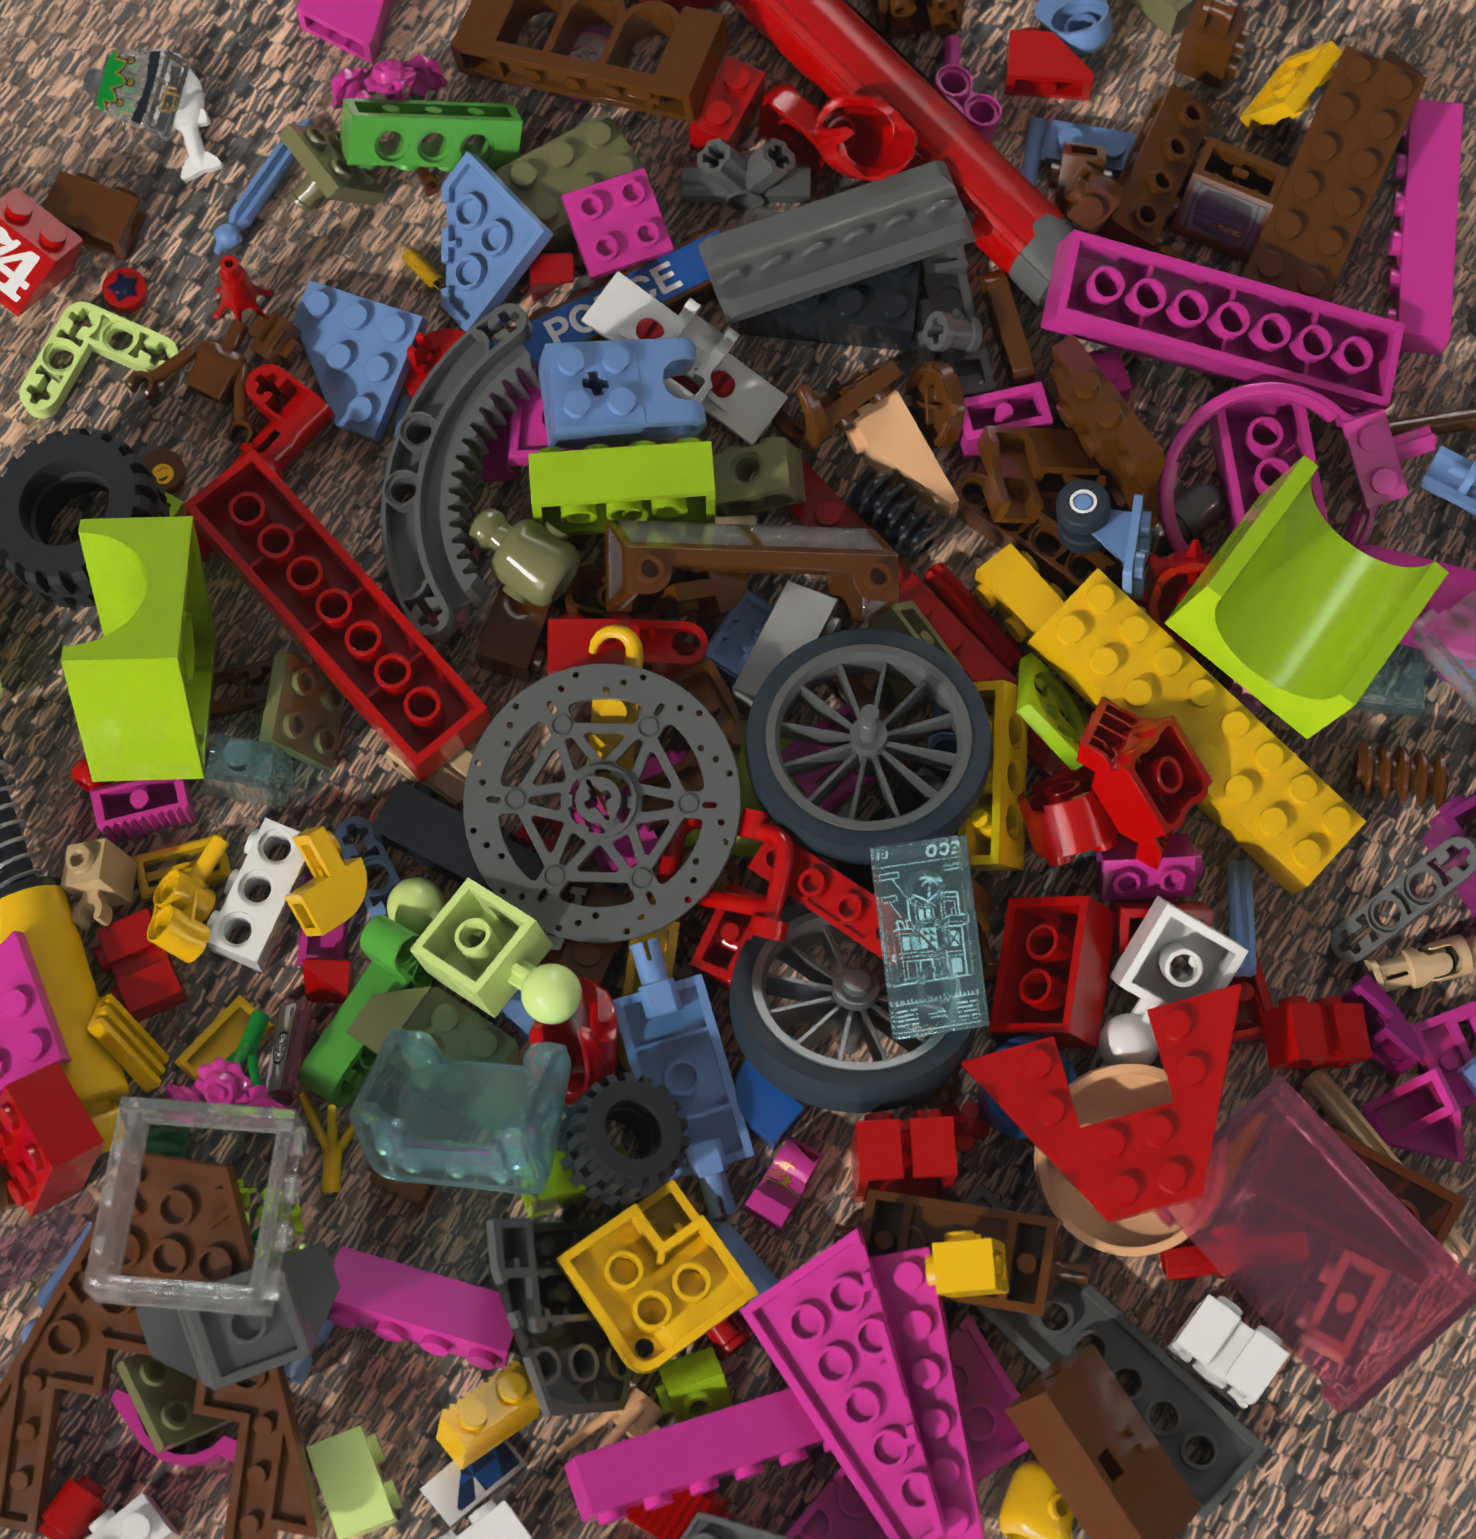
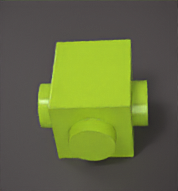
M712 1346L673 1359L659 1368L663 1384L655 1386L658 1401L663 1415L672 1412L676 1423L733 1406L724 1373Z

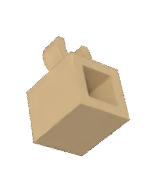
M107 838L67 845L61 887L79 900L73 910L72 919L83 930L89 929L90 920L93 915V918L100 924L109 926L113 917L111 907L131 904L138 863Z

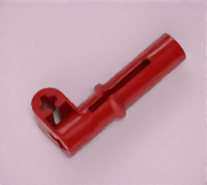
M264 364L250 372L246 379L245 388L257 412L268 424L252 442L242 443L239 446L241 454L227 469L251 450L255 449L284 481V472L335 417V413L317 394L284 369L275 364ZM274 395H282L286 402L283 408L280 407ZM196 530L201 560L203 562L214 549Z

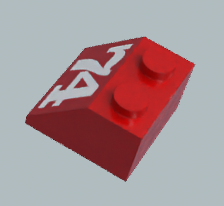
M16 186L0 198V303L19 317L74 271L84 239Z

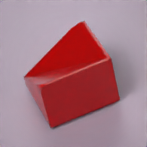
M573 253L538 254L530 265L532 301H537L565 283L574 282Z
M308 957L303 960L305 996L307 1001L343 1004L354 989L355 971L351 962L345 959Z

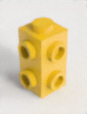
M1009 543L976 569L973 584L975 586L974 592L987 609L995 608L1005 620L1003 621L1004 627L1014 640L1027 643L1041 626L1064 604L1067 597L1056 584L1051 583L1049 585L1039 575L1038 565L1027 552H1019Z

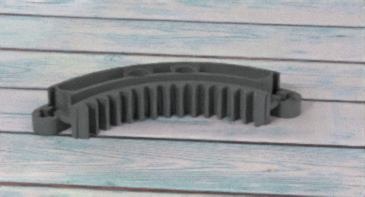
M505 303L496 307L474 324L446 351L412 398L399 425L388 457L381 502L382 544L387 569L398 601L408 620L430 643H440L448 639L456 627L455 614L470 603H473L478 609L485 604L484 601L491 593L490 589L482 581L484 577L476 567L478 560L471 553L475 547L467 537L470 526L466 520L472 518L473 513L466 504L474 502V496L467 488L477 486L478 481L471 472L482 470L483 467L476 455L489 454V449L483 441L497 439L498 436L492 429L493 425L506 426L507 424L502 413L504 411L516 413L518 408L514 400L517 397L526 401L531 398L528 387L534 386L541 390L538 366L524 347V344L532 335L533 326L526 312L517 304ZM512 320L517 328L509 333L504 324ZM489 332H491L495 339L498 341V344L496 346L493 345L494 341L488 334ZM431 434L425 442L418 444L424 435ZM415 492V495L410 500L402 502L407 494ZM433 611L438 615L439 624L434 628L429 625V620L426 616Z

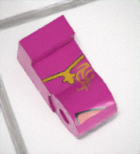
M790 1136L757 1188L754 1189L745 1203L744 1212L781 1233L807 1190L808 1183L819 1166L823 1154Z

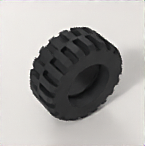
M71 428L68 435H63L59 430L45 435L46 440L39 444L34 440L23 447L26 452L18 459L13 456L5 465L8 469L3 477L0 476V561L38 598L46 602L55 601L61 607L73 608L76 606L77 601L84 608L96 606L80 540L61 546L48 545L50 526L59 510L79 495L93 491L109 492V502L103 518L170 517V512L165 506L167 497L163 488L157 482V478L130 446L121 439H113L109 433L100 430H92L90 434L85 428Z

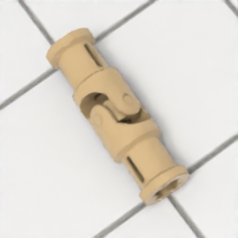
M1461 934L1430 942L1421 948L1422 951L1411 947L1401 950L1399 956L1377 962L1373 958L1364 960V975L1367 973L1385 992L1407 986L1417 989L1426 986L1431 981L1442 982L1472 974L1473 968H1476V935L1464 938ZM1445 946H1447L1449 954H1447L1444 948Z

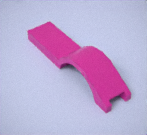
M115 1389L110 1399L142 1447L161 1461L190 1469L213 1465L223 1458L234 1462L237 1441L225 1435L212 1447L196 1454H173L169 1451L157 1454L130 1395ZM311 1473L314 1489H316L318 1481L315 1474Z

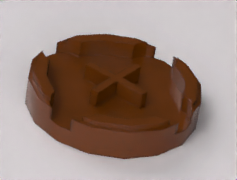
M942 360L919 363L911 372L906 385V396L912 395V406L907 408L929 447L932 449L951 447L958 440L964 422V397L959 378L952 367Z

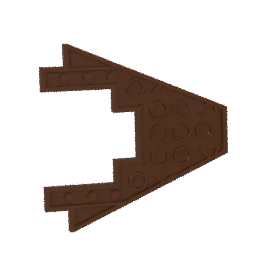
M144 1151L136 1152L132 1156L0 1383V1527L36 1534L39 1532L38 1528L44 1521L41 1515L46 1510L62 1389L95 1396L106 1395L109 1392L114 1349L150 1355L135 1309L176 1294L180 1295L259 1266L234 1166ZM284 1365L217 1390H213L197 1380L193 1414L239 1422L223 1539H277L278 1531L314 1538L322 1535L324 1525Z

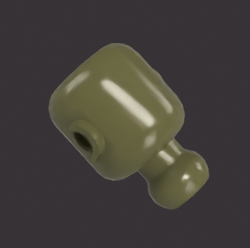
M486 508L475 519L468 532L469 540L475 547L481 550L489 549L494 553L491 561L493 574L505 585L502 590L522 604H525L526 601L540 607L553 604L570 585L580 566V554L576 547L567 540L569 536L555 528L549 521L543 524L538 520L528 518L519 521L512 527L507 523L505 516L499 510Z

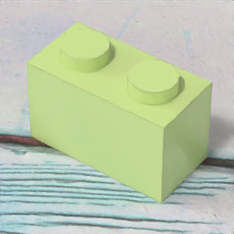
M360 1425L305 1447L338 1539H356L399 1521L395 1509L403 1507L393 1479L384 1482L378 1463L385 1461L386 1458L376 1433L368 1436L366 1429Z

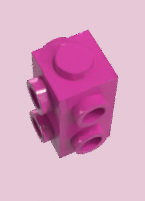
M1188 833L1171 835L1158 871L1135 859L1138 843L1126 836L1118 837L1119 844L1114 848L1096 852L1095 875L1102 901L1156 898L1157 896L1170 901L1179 897L1194 896L1195 878L1202 877L1200 850L1194 851Z

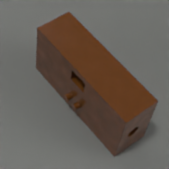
M1094 1344L1053 1361L1005 1409L1090 1539H1176L1202 1509Z

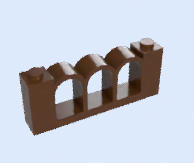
M471 0L450 47L459 73L695 123L729 46L730 38L724 14L716 13L710 9H696L684 6L679 15L671 5L661 1H644L634 4L626 10L622 0ZM545 12L559 14L543 51L515 45L523 26L529 19ZM596 24H611L614 26L598 62L569 56L576 39L582 31ZM652 35L670 37L654 74L624 68L631 50L640 40Z

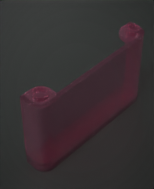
M1280 1074L1214 1133L1203 1198L1153 1211L1169 1229L1176 1224L1320 1380L1324 1387L1319 1390V1393L1338 1413H1341L1346 1408L1350 1413L1356 1414L1476 1303V1282Z

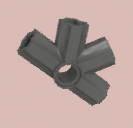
M721 138L707 141L704 149L697 155V163H681V203H727L730 208L735 210H756L761 208L764 203H810V163H795V154L789 150L786 142L772 138L752 155H741Z

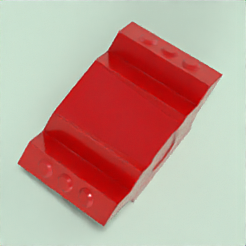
M1101 697L1081 736L1076 761L1095 771L1091 787L1119 833L1138 843L1135 859L1158 871L1173 830L1179 829L1182 826L1185 813L1193 804L1200 803L1206 798L1208 787L1213 781L1174 715L1163 718H1139Z

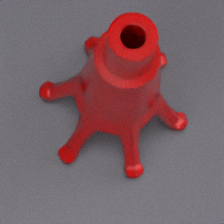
M227 255L223 257L220 261L221 286L216 287L215 290L218 294H222V299L217 311L212 314L213 319L219 320L226 307L233 311L235 320L241 323L242 312L249 308L258 316L260 315L270 320L269 316L260 309L256 299L257 294L270 298L273 295L272 290L261 289L253 284L245 269L234 256Z

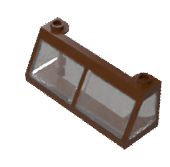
M608 520L605 523L606 613L629 614L632 611V604L637 595L654 594L666 587L670 581L672 570L827 575V595L834 598L837 597L846 603L850 610L849 620L871 621L899 601L898 554L875 529Z

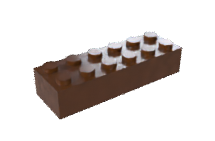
M1348 45L1345 46L1242 275L1243 278L1320 300H1329L1427 80L1426 77Z

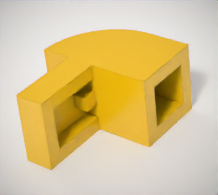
M324 826L307 828L292 837L314 878L284 896L306 936H324L350 919L360 908L367 889V873L362 858L342 860L340 857L342 848L339 841L330 831H326Z

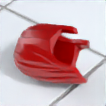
M840 94L832 98L820 111L816 130L814 131V142L825 163L836 172L856 180L877 181L899 173L916 155L915 146L918 145L917 133L904 121L897 110L879 95Z
M577 976L582 988V999L576 1013L568 1020L559 1024H544L535 1020L529 1032L532 1063L539 1084L546 1094L567 1105H572L594 1083H599L604 1077L614 1074L618 1060V1020L613 1000L608 990L599 986L597 981Z

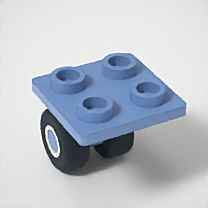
M1079 479L1068 483L1060 490L1056 499L1057 534L1060 542L1065 548L1078 554L1093 553L1105 547L1124 565L1122 575L1123 592L1133 602L1134 599L1143 600L1146 573H1144L1145 560H1148L1147 558L1150 555L1152 533H1150L1152 511H1144V495L1134 494L1132 512L1112 510L1110 495L1100 483L1089 479Z

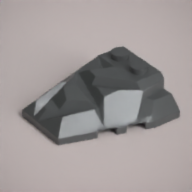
M617 1215L571 1222L532 1223V1218L492 1219L486 1221L490 1270L543 1417L624 1410L627 1403L631 1369L624 1364L614 1350L605 1331L556 1263V1258Z

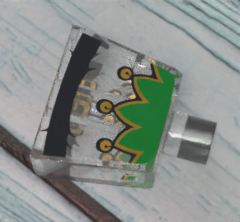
M115 49L107 53L103 70L91 68L86 72L84 89L88 94L95 95L94 109L116 121L168 142L190 63L166 49Z

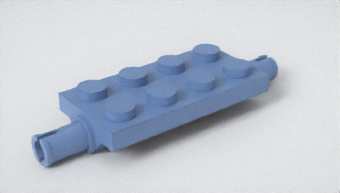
M657 937L645 941L650 960L646 957L642 942L629 946L642 986L638 987L637 993L613 999L618 1029L635 1081H638L644 1075L653 1079L651 1086L657 1089L662 1084L669 1090L666 1095L669 1101L673 1102L677 1099L682 1107L677 1112L679 1118L687 1119L689 1128L682 1133V1135L689 1137V1147L682 1153L686 1158L682 1166L675 1171L676 1174L668 1181L692 1175L693 1179H698L707 1208L708 1219L722 1217L717 1201L718 1196L726 1215L738 1211L725 1170L729 1169L728 1164L754 1156V1151L745 1120L737 1105L735 1086L702 974L677 981L674 980V977L669 978L659 946L660 941Z

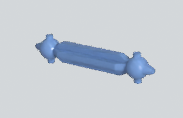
M307 117L300 123L294 124L308 127L311 126L312 120ZM283 142L275 146L230 211L228 223L220 225L214 231L216 244L213 252L220 255L225 250L235 248L242 242L243 238L240 232L251 226L296 161L294 155Z

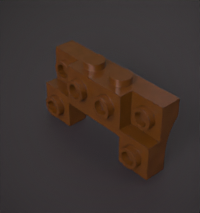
M1075 335L1051 347L1055 366L1050 368L1053 377L1042 383L1053 418L1052 426L1055 427L1059 424L1062 429L1075 430L1086 454L1090 458L1095 457L1108 474L1111 488L1107 491L1110 495L1111 505L1115 510L1132 512L1134 494H1143L1144 511H1152V517L1160 513L1156 498V488L1161 472L1166 465L1163 449Z
M985 425L977 442V447L988 476L982 491L993 522L1035 524L1044 506L1041 498L1057 499L1060 490L1075 480L1089 479L1100 483L1106 490L1111 488L1108 474L1095 457L1090 458L1086 454L1075 430ZM1156 488V498H1157V503H1158V494H1159V493H1158V490H1157V488ZM1160 513L1152 517L1151 528L1156 527L1160 519Z

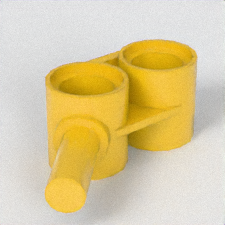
M215 834L211 837L190 873L186 871L183 873L178 869L169 871L159 882L153 896L154 907L152 919L147 930V939L149 942L186 963L195 961L201 955L210 937V929L203 922L210 915L215 905L216 893L208 888L209 885L205 882L230 844Z

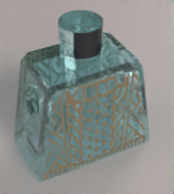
M215 734L205 771L203 793L210 796L289 809L298 765L278 745ZM275 771H276V772H279L276 782H275Z

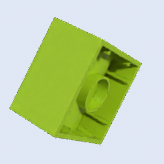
M1304 455L1257 498L1164 624L1303 737L1309 739L1357 704L1449 572L1435 561L1420 567H1401L1388 564L1361 552L1344 540L1327 523L1316 506L1312 495L1311 481L1313 474L1319 466Z
M193 516L80 519L79 538L104 637L83 644L63 646L61 663L92 782L204 779L217 635Z

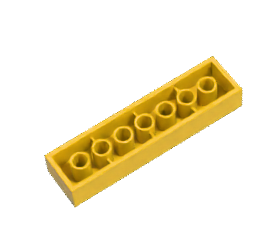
M1099 568L1087 578L1026 643L1095 710L1101 697L1139 718H1163L1174 715L1213 781L1208 787L1206 798L1195 805L1291 895L1308 887L1367 822Z

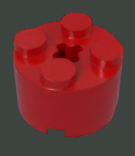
M1081 769L1059 773L1042 779L1031 785L1034 794L1026 798L1022 792L1017 799L1032 850L1037 856L1046 857L1050 866L1067 864L1075 858V854L1091 849L1095 852L1107 851L1119 844L1117 837L1119 831L1091 787L1094 777H1083Z

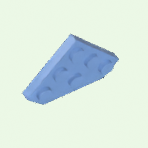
M469 151L464 154L442 184V203L447 204L446 227L441 228V263L446 264V288H441V307L465 332L502 303L554 235L477 154Z
M309 280L293 321L295 326L302 331L299 336L326 403L335 413L333 418L335 425L343 431L380 443L411 368L407 348L409 346L416 348V334L418 332L425 333L429 322L422 316Z

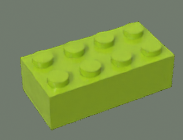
M687 437L671 444H656L652 441L644 440L633 442L628 447L611 448L606 444H591L583 450L565 451L560 447H546L539 450L538 453H528L533 519L543 524L549 521L555 528L568 536L605 533V523L608 520L715 523L716 491L711 441H701L698 438Z

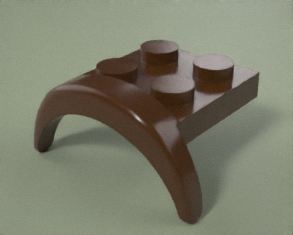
M893 360L863 369L821 401H819L809 385L802 384L797 389V396L804 413L793 420L780 408L771 422L797 448L805 451L816 450L832 438L835 427L838 430L842 429L860 416L857 408L869 402L873 405L892 393L894 388L891 383L903 374Z

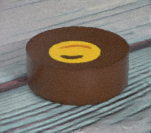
M157 449L150 452L143 459L144 464L157 478V482L161 485L164 492L171 495L182 488L187 478V471L182 458L176 452L169 449Z

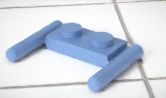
M1033 117L1029 123L1021 174L1036 187L1040 162H1044L1045 165H1051L1052 162L1060 163L1063 141L1106 147L1104 170H1112V176L1118 177L1136 139V134L1058 120L1047 122L1043 118Z

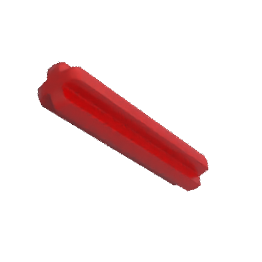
M938 562L925 573L924 577L928 586L1009 671L1016 669L1019 666L1020 659L1025 656L1024 652L944 563Z

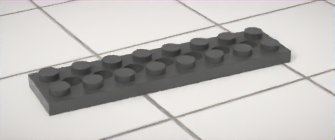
M982 1183L962 1202L964 1204L1011 1211ZM1072 1271V1274H1079L1077 1271ZM1060 1280L1054 1292L1053 1304L1063 1307L1068 1317L1066 1326L1060 1330L1047 1328L1040 1316L969 1304L1041 1372L1053 1361L1076 1352L1080 1339L1093 1337L1101 1343L1103 1347L1102 1358L1114 1375L1121 1370H1128L1134 1373L1139 1380V1390L1135 1396L1129 1398L1202 1509L1196 1514V1517L1202 1522L1210 1516L1268 1450L1265 1444L1090 1283L1085 1285ZM1166 1404L1174 1411L1175 1424L1171 1430L1160 1431L1151 1424L1149 1412L1153 1405ZM1200 1437L1210 1444L1212 1456L1207 1464H1194L1187 1457L1186 1445L1191 1438Z

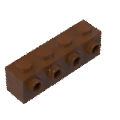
M1173 83L1152 101L1116 180V183L1121 185V202L1097 232L1096 236L1123 242L1152 252L1158 249L1167 232L1163 229L1166 219L1174 214L1181 202L1182 196L1178 194L1181 185H1184L1190 179L1197 165V162L1193 160L1197 151L1203 148L1212 133V129L1208 125L1215 112L1214 109Z

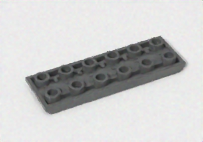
M933 161L888 176L883 180L873 181L710 236L698 244V250L726 322L730 325L976 241V236L945 162Z

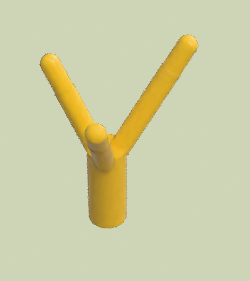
M301 1092L298 1098L323 1150L321 1192H340L342 1153L372 1110L373 1104L370 1101L364 1103L337 1143V1107L333 1104L327 1107L326 1134L308 1095L305 1092Z

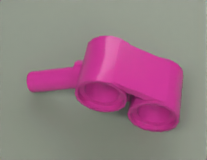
M955 35L947 36L944 39L943 67L937 71L932 87L991 143L1002 114L1001 106L992 96L975 94L971 90L973 78L968 70L960 66L961 39Z

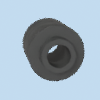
M1195 481L1174 498L1178 526L1182 537L1187 542L1196 539L1224 515L1222 506L1224 498L1214 485ZM1159 519L1158 525L1164 533L1161 519Z

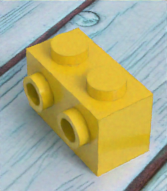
M974 1231L945 1233V1242L932 1243L933 1255L926 1256L925 1264L929 1286L936 1285V1294L949 1298L1009 1293L1004 1243L993 1238L982 1239L981 1234H974Z

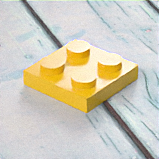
M1331 40L1285 58L1238 119L1248 129L1252 130L1266 124L1269 127L1273 126L1281 119L1289 116L1292 119L1298 117L1310 105L1311 100L1309 96L1314 89L1322 86L1332 77L1335 71L1332 66L1343 52Z

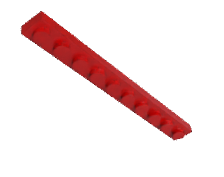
M802 459L806 502L784 508L803 527L870 529ZM874 539V549L883 550V547ZM899 559V601L897 603L913 600L964 668V672L970 677L972 682L1005 680L1018 685V680ZM875 601V602L880 606V605L883 604L885 601ZM1028 725L1027 759L1046 778L1073 770ZM1084 765L1077 769H1081L1083 777H1094L1093 770Z

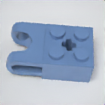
M658 338L545 343L538 364L548 447L581 448L591 444L618 446L630 445L633 442L643 440L680 439L697 436L707 426L703 405L696 400L676 398L667 391L663 383L664 379L685 375L691 370L697 359L694 342L689 338Z

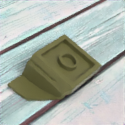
M432 986L372 995L346 1032L377 1054V1059L398 1076L454 1114L467 1121L474 1119L501 1139H504L529 1102L516 1040L439 987L432 988Z

